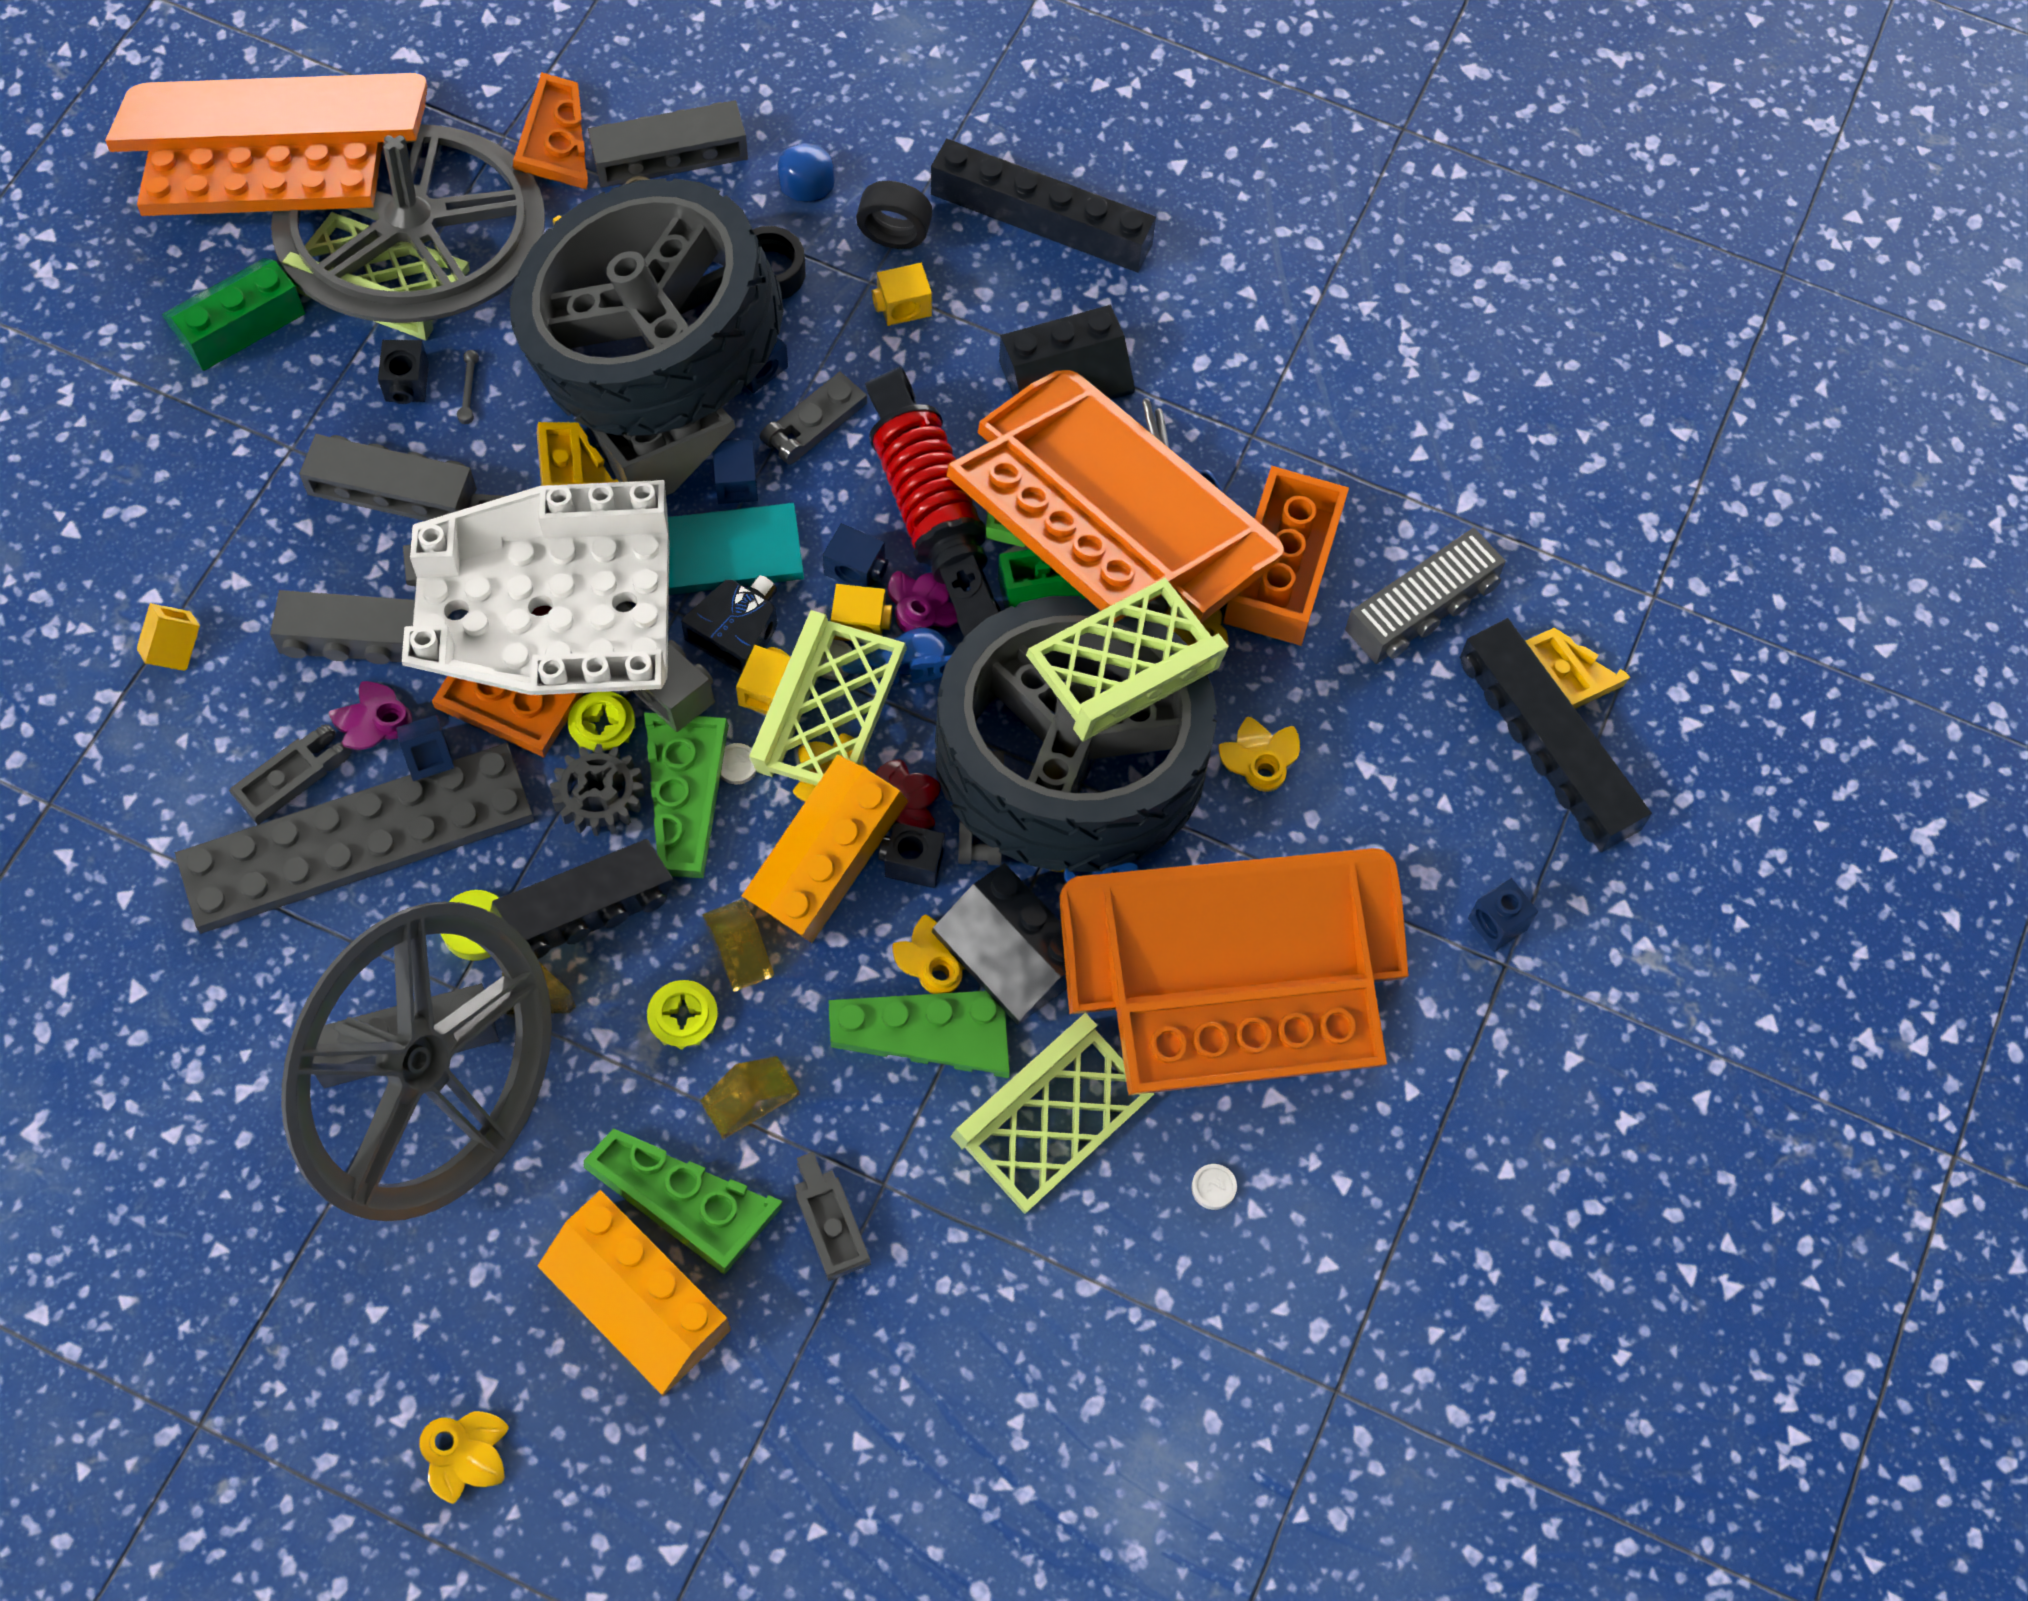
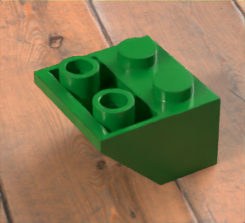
M1031 549L999 554L998 581L1005 609L1010 606L1015 608L1019 603L1048 596H1081V599H1085L1079 591Z

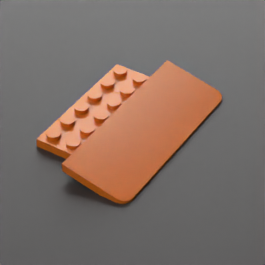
M399 73L142 83L131 87L126 92L105 141L110 152L148 151L137 201V207L141 216L374 208L384 138L388 135L393 138L401 135L406 141H416L425 109L427 82L425 77L420 74Z
M1071 370L1055 371L1031 383L980 420L978 434L989 443L948 464L947 477L1100 611L1166 578L1202 623L1276 565L1282 557L1283 544L1275 535L1083 376ZM1161 594L1158 595V596H1156V597H1154V598H1152V599H1150V600L1148 601V603H1150L1151 601H1153V600H1155L1156 598L1160 597ZM1120 615L1114 618V623L1118 622L1126 616Z
M1379 848L1084 875L1070 879L1063 886L1060 893V911L1069 1015L1108 1010L1117 1011L1128 1096L1367 1069L1387 1065L1374 982L1400 980L1409 976L1403 902L1395 860L1388 852Z

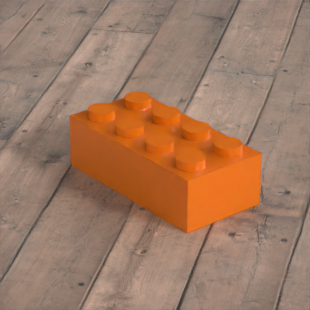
M1271 465L1254 519L1283 544L1282 557L1276 565L1228 602L1224 624L1302 646L1349 487Z

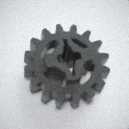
M597 744L594 753L588 754L584 747H580V757L576 760L566 755L564 759L567 768H555V777L559 782L550 783L552 795L555 796L552 802L556 812L562 811L560 815L563 823L566 825L575 820L574 825L578 833H582L586 826H591L594 836H599L603 826H607L611 833H615V822L619 820L629 825L631 820L628 811L640 812L641 805L637 798L645 796L643 784L640 783L643 780L640 768H634L633 758L628 755L620 760L621 756L617 747L611 749L609 754H605L601 744ZM575 781L578 787L572 791L573 797L570 799V790ZM625 781V792L620 799L617 793L623 788L622 783Z

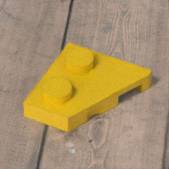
M538 422L537 442L541 486L619 482L618 479L613 480L603 466L604 459L597 449L589 444L588 436L578 422Z
M1556 628L1526 640L1528 646L1575 709L1623 687L1630 679V676L1622 669L1615 674L1596 662L1598 654L1584 646L1575 644L1569 636Z

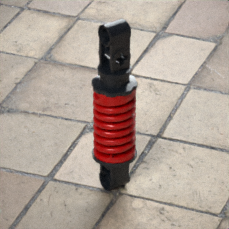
M900 366L865 382L867 392L880 417V420L870 431L869 440L881 461L898 509L901 512L903 522L906 524L908 535L912 538L911 541L915 550L913 552L919 563L932 566L931 572L935 581L946 585L957 613L958 624L965 637L986 618L1001 611L983 571L988 562L987 555L981 547L986 540V526L978 517L977 509L973 505V499L947 477L948 464L955 461L956 457L953 456L951 445L947 443L946 432L941 429L943 420L940 412L933 406L916 404L913 388L905 371Z

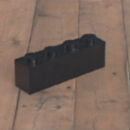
M644 839L493 900L490 912L512 925L528 942L537 959H540L554 947L566 942L569 945L576 944L585 939L590 932L604 926L606 928H614L623 923L628 916L640 911L647 913L658 909L667 899L673 878L649 840Z

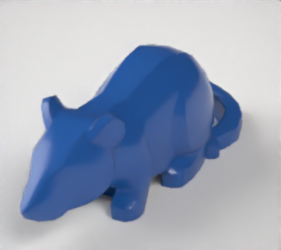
M920 627L901 634L894 640L904 642L907 649L892 685L898 684L900 674L911 675L914 683L941 678L944 673V667L956 647L952 646L939 632L930 628ZM878 649L865 655L873 671L888 664L893 652ZM860 658L841 666V669L849 674L867 673Z

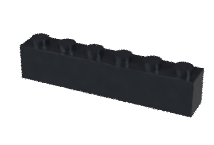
M946 138L931 165V195L1134 272H1139L1153 245L1156 216Z
M1509 618L1469 637L1460 655L1463 670L1480 685L1488 705L1493 710H1498L1507 723L1511 737L1517 743H1521L1527 750L1535 770L1541 776H1545L1555 789L1556 798L1561 806L1569 809L1579 822V828L1584 838L1590 843H1594L1600 853L1641 831L1652 812Z

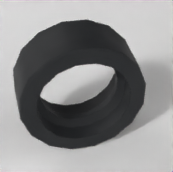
M890 180L877 181L867 186L862 194L856 215L857 226L866 237L884 247L911 249L921 245L927 236L932 218V205L923 193L912 186ZM881 211L898 213L906 217L907 220L890 217Z
M760 226L752 229L764 252H778L792 260V266L789 269L775 276L781 288L782 300L791 297L801 288L806 277L804 247L800 240L789 230L777 226Z

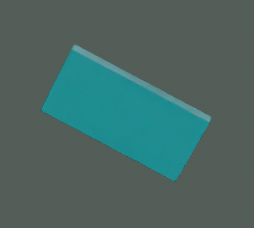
M794 503L668 517L670 543L669 595L715 590L725 580H733L742 586H750L759 575L768 578L773 583L804 579Z

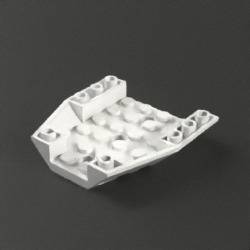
M665 481L538 486L414 524L412 528L410 559L417 577L413 626L404 627L403 666L528 695L662 689L667 680L670 544ZM626 601L636 604L632 610L627 612H620L615 609L617 605ZM546 605L552 607V610L546 615L535 616L531 614L539 606ZM463 609L468 611L462 619H448L449 614L455 610Z

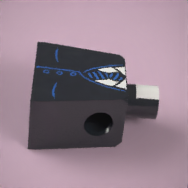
M761 575L757 576L748 589L733 580H725L683 617L681 624L684 640L739 674H742L754 645L766 648L776 630V608L769 601L777 592V587L772 581Z

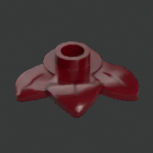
M894 759L880 766L875 775L899 789L908 800V803L895 822L923 829L933 828L935 826L934 818L926 808L937 799L941 791L940 782L928 774H909L905 762L901 759Z

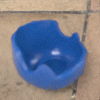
M810 143L793 145L784 150L779 157L777 164L781 190L786 196L797 201H814L825 197L833 189L835 184L833 161L830 154L820 145Z

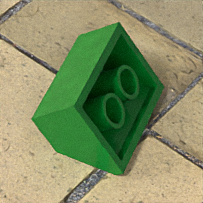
M263 258L164 312L162 316L202 371H205L305 315V311L295 285L275 260Z

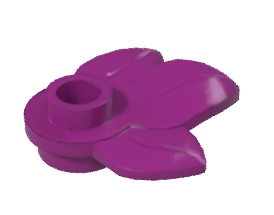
M901 571L893 573L887 589L889 597L897 605L895 609L896 622L901 630L907 632L920 627L931 628L932 626L950 628L958 623L953 603L947 602L950 595L946 585L936 582L932 573L923 574L917 580L912 579Z
M362 681L360 683V703L329 711V717L334 726L339 731L346 733L342 740V745L355 750L374 747L384 739H397L396 727L413 722L410 710L403 703L396 700L395 692L391 688L369 681Z

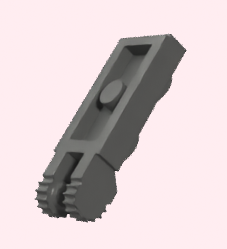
M321 725V727L315 731L313 730L303 739H296L232 786L229 791L253 821L259 825L327 774L326 771L338 768L351 756L352 749L344 747L341 741L316 758L312 753L320 752L326 745L332 742L336 735V731L331 725Z

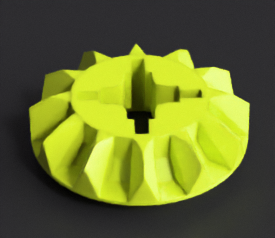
M611 691L591 692L584 695L573 705L568 715L570 736L577 742L579 747H584L593 752L597 744H601L603 751H607L620 746L624 742L629 743L630 735L633 729L636 728L635 714L631 704L623 696ZM605 710L609 723L613 725L605 726L601 735H598L596 726L592 722H599Z
M689 980L673 981L662 986L652 996L647 1008V1021L652 1034L664 1046L668 1044L676 1046L681 1050L686 1046L700 1045L703 1039L713 1033L718 1017L717 1004L711 992L703 985ZM682 1000H685L689 1013L696 1015L695 1017L687 1018L686 1025L681 1030L677 1018L670 1016L679 1012Z

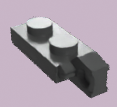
M814 1151L797 1157V1165L803 1182L794 1185L796 1199L828 1282L871 1265L869 1254L839 1178H835L833 1171L822 1174Z

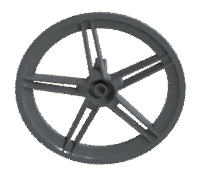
M421 124L416 141H406L401 135L396 138L388 135L384 138L382 146L384 148L393 195L376 191L374 208L346 209L376 221L319 264L309 254L300 237L299 218L301 210L273 211L271 231L275 253L283 270L299 289L315 301L337 312L365 320L391 323L422 322L453 316L475 308L499 295L515 282V278L518 277V270L528 252L544 234L545 211L540 189L530 173L513 169V154L500 145L468 131ZM406 143H414L410 158ZM425 143H430L420 185H414L413 182ZM439 145L456 148L480 158L505 179L511 190L435 199L429 198L428 192ZM516 215L514 228L501 250L488 263L466 277L435 230L437 227ZM409 242L441 286L416 291H384L362 287L341 279V277L347 273H354L396 243ZM432 242L456 281L451 282L423 243ZM290 252H293L300 256L303 263L312 273L282 263V261Z
M444 901L409 907L388 916L360 934L336 957L313 988L297 1019L285 1058L281 1093L282 1117L287 1143L299 1171L308 1184L323 1199L336 1208L357 1217L377 1221L406 1220L438 1210L467 1193L487 1176L509 1151L521 1133L536 1103L545 1077L551 1046L552 1020L549 992L542 968L528 942L512 925L492 912L465 903ZM454 934L463 936L486 950L496 961L504 976L434 1025L426 935ZM394 947L397 1036L347 1016L344 1024L337 1022L334 1030L340 1032L337 1038L340 1044H318L323 1027L344 990L370 962ZM514 1006L516 1032L513 1058L505 1086L489 1116L450 1071V1061L457 1051ZM371 1055L376 1057L375 1064L313 1063L314 1056ZM311 1074L387 1076L388 1078L387 1087L349 1174L343 1171L331 1159L315 1128L310 1098ZM445 1085L453 1091L481 1123L482 1128L479 1131L440 1093ZM424 1093L471 1139L457 1155L430 1173L410 1181L379 1184L414 1109Z

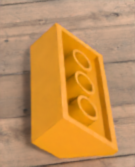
M837 755L741 896L813 943L908 803V800L899 789L865 767Z
M601 1190L565 1222L537 1265L553 1284L662 1396L673 1388L731 1331L727 1317Z

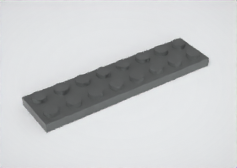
M508 743L453 760V769L413 781L410 774L174 852L197 930L201 934L534 822Z

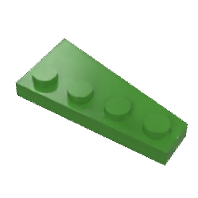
M644 712L648 737V760L651 769L652 782L650 783L654 802L657 854L671 876L704 879L729 728L727 718L697 716L680 731L676 732L657 713Z
M986 991L829 1000L830 1042L832 1048L883 1057L888 1055L910 1058L912 1062L923 1064L933 1062L951 1065L957 1070L969 1072L979 1070L994 1073V1076L1009 1078L1005 1011Z
M614 1128L584 1159V1168L724 1275L782 1209L783 1201L770 1195L767 1198L747 1190V1186L732 1179L728 1182L705 1172V1167L691 1161L684 1163L666 1155L665 1150Z

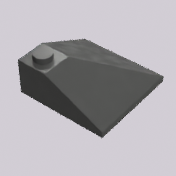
M721 407L719 410L693 423L689 421L683 427L653 435L627 436L628 433L615 435L594 431L590 428L589 430L619 482L664 480L667 496L674 493L736 427L734 420Z

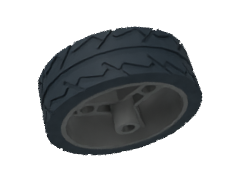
M667 178L639 180L612 188L606 194L602 192L578 204L558 219L553 228H548L531 247L518 270V277L515 278L510 297L512 330L521 350L525 353L527 360L538 374L554 402L568 416L571 414L575 416V421L594 431L615 435L628 433L627 436L653 435L680 428L689 421L693 423L719 410L742 391L743 385L748 386L766 364L777 342V335L780 332L784 312L781 288L743 209L727 195L724 197L719 195L721 191L701 182L675 178L672 181H666ZM712 261L723 265L725 270L722 283L714 299L701 316L688 326L678 312ZM639 336H642L649 350L635 355L615 358L589 357L572 351V348Z
M1048 596L1019 603L1015 608L1010 606L986 618L965 636L962 643H959L946 663L939 687L935 759L936 775L946 800L953 803L950 807L964 826L988 846L1000 848V853L1030 866L1055 871L1068 868V871L1094 872L1131 863L1135 859L1138 861L1162 848L1184 827L1201 798L1217 723L1213 715H1217L1214 689L1208 676L1205 675L1082 742L1073 730L1074 718L1026 656L1028 648L1100 612L1087 598L1081 599V596ZM1126 616L1113 623V627L1136 633L1139 619ZM1145 621L1142 635L1166 640L1168 627ZM1087 632L1080 636L1078 645L1102 651L1105 637ZM1173 632L1172 642L1187 645L1179 635ZM1111 638L1108 653L1132 658L1134 644ZM1140 645L1138 660L1156 664L1162 661L1164 651ZM1051 651L1043 655L1051 666L1068 669L1070 654ZM1076 656L1073 671L1098 676L1100 662ZM1106 663L1103 678L1123 682L1128 679L1130 669ZM1071 682L1070 692L1081 704L1094 697L1095 687ZM996 698L1000 699L1043 741L1028 780L1023 779L1005 767L987 748L977 730V719L989 703ZM1171 749L1164 762L1151 773L1125 787L1101 793H1076L1079 783L1085 780L1089 774L1091 759Z

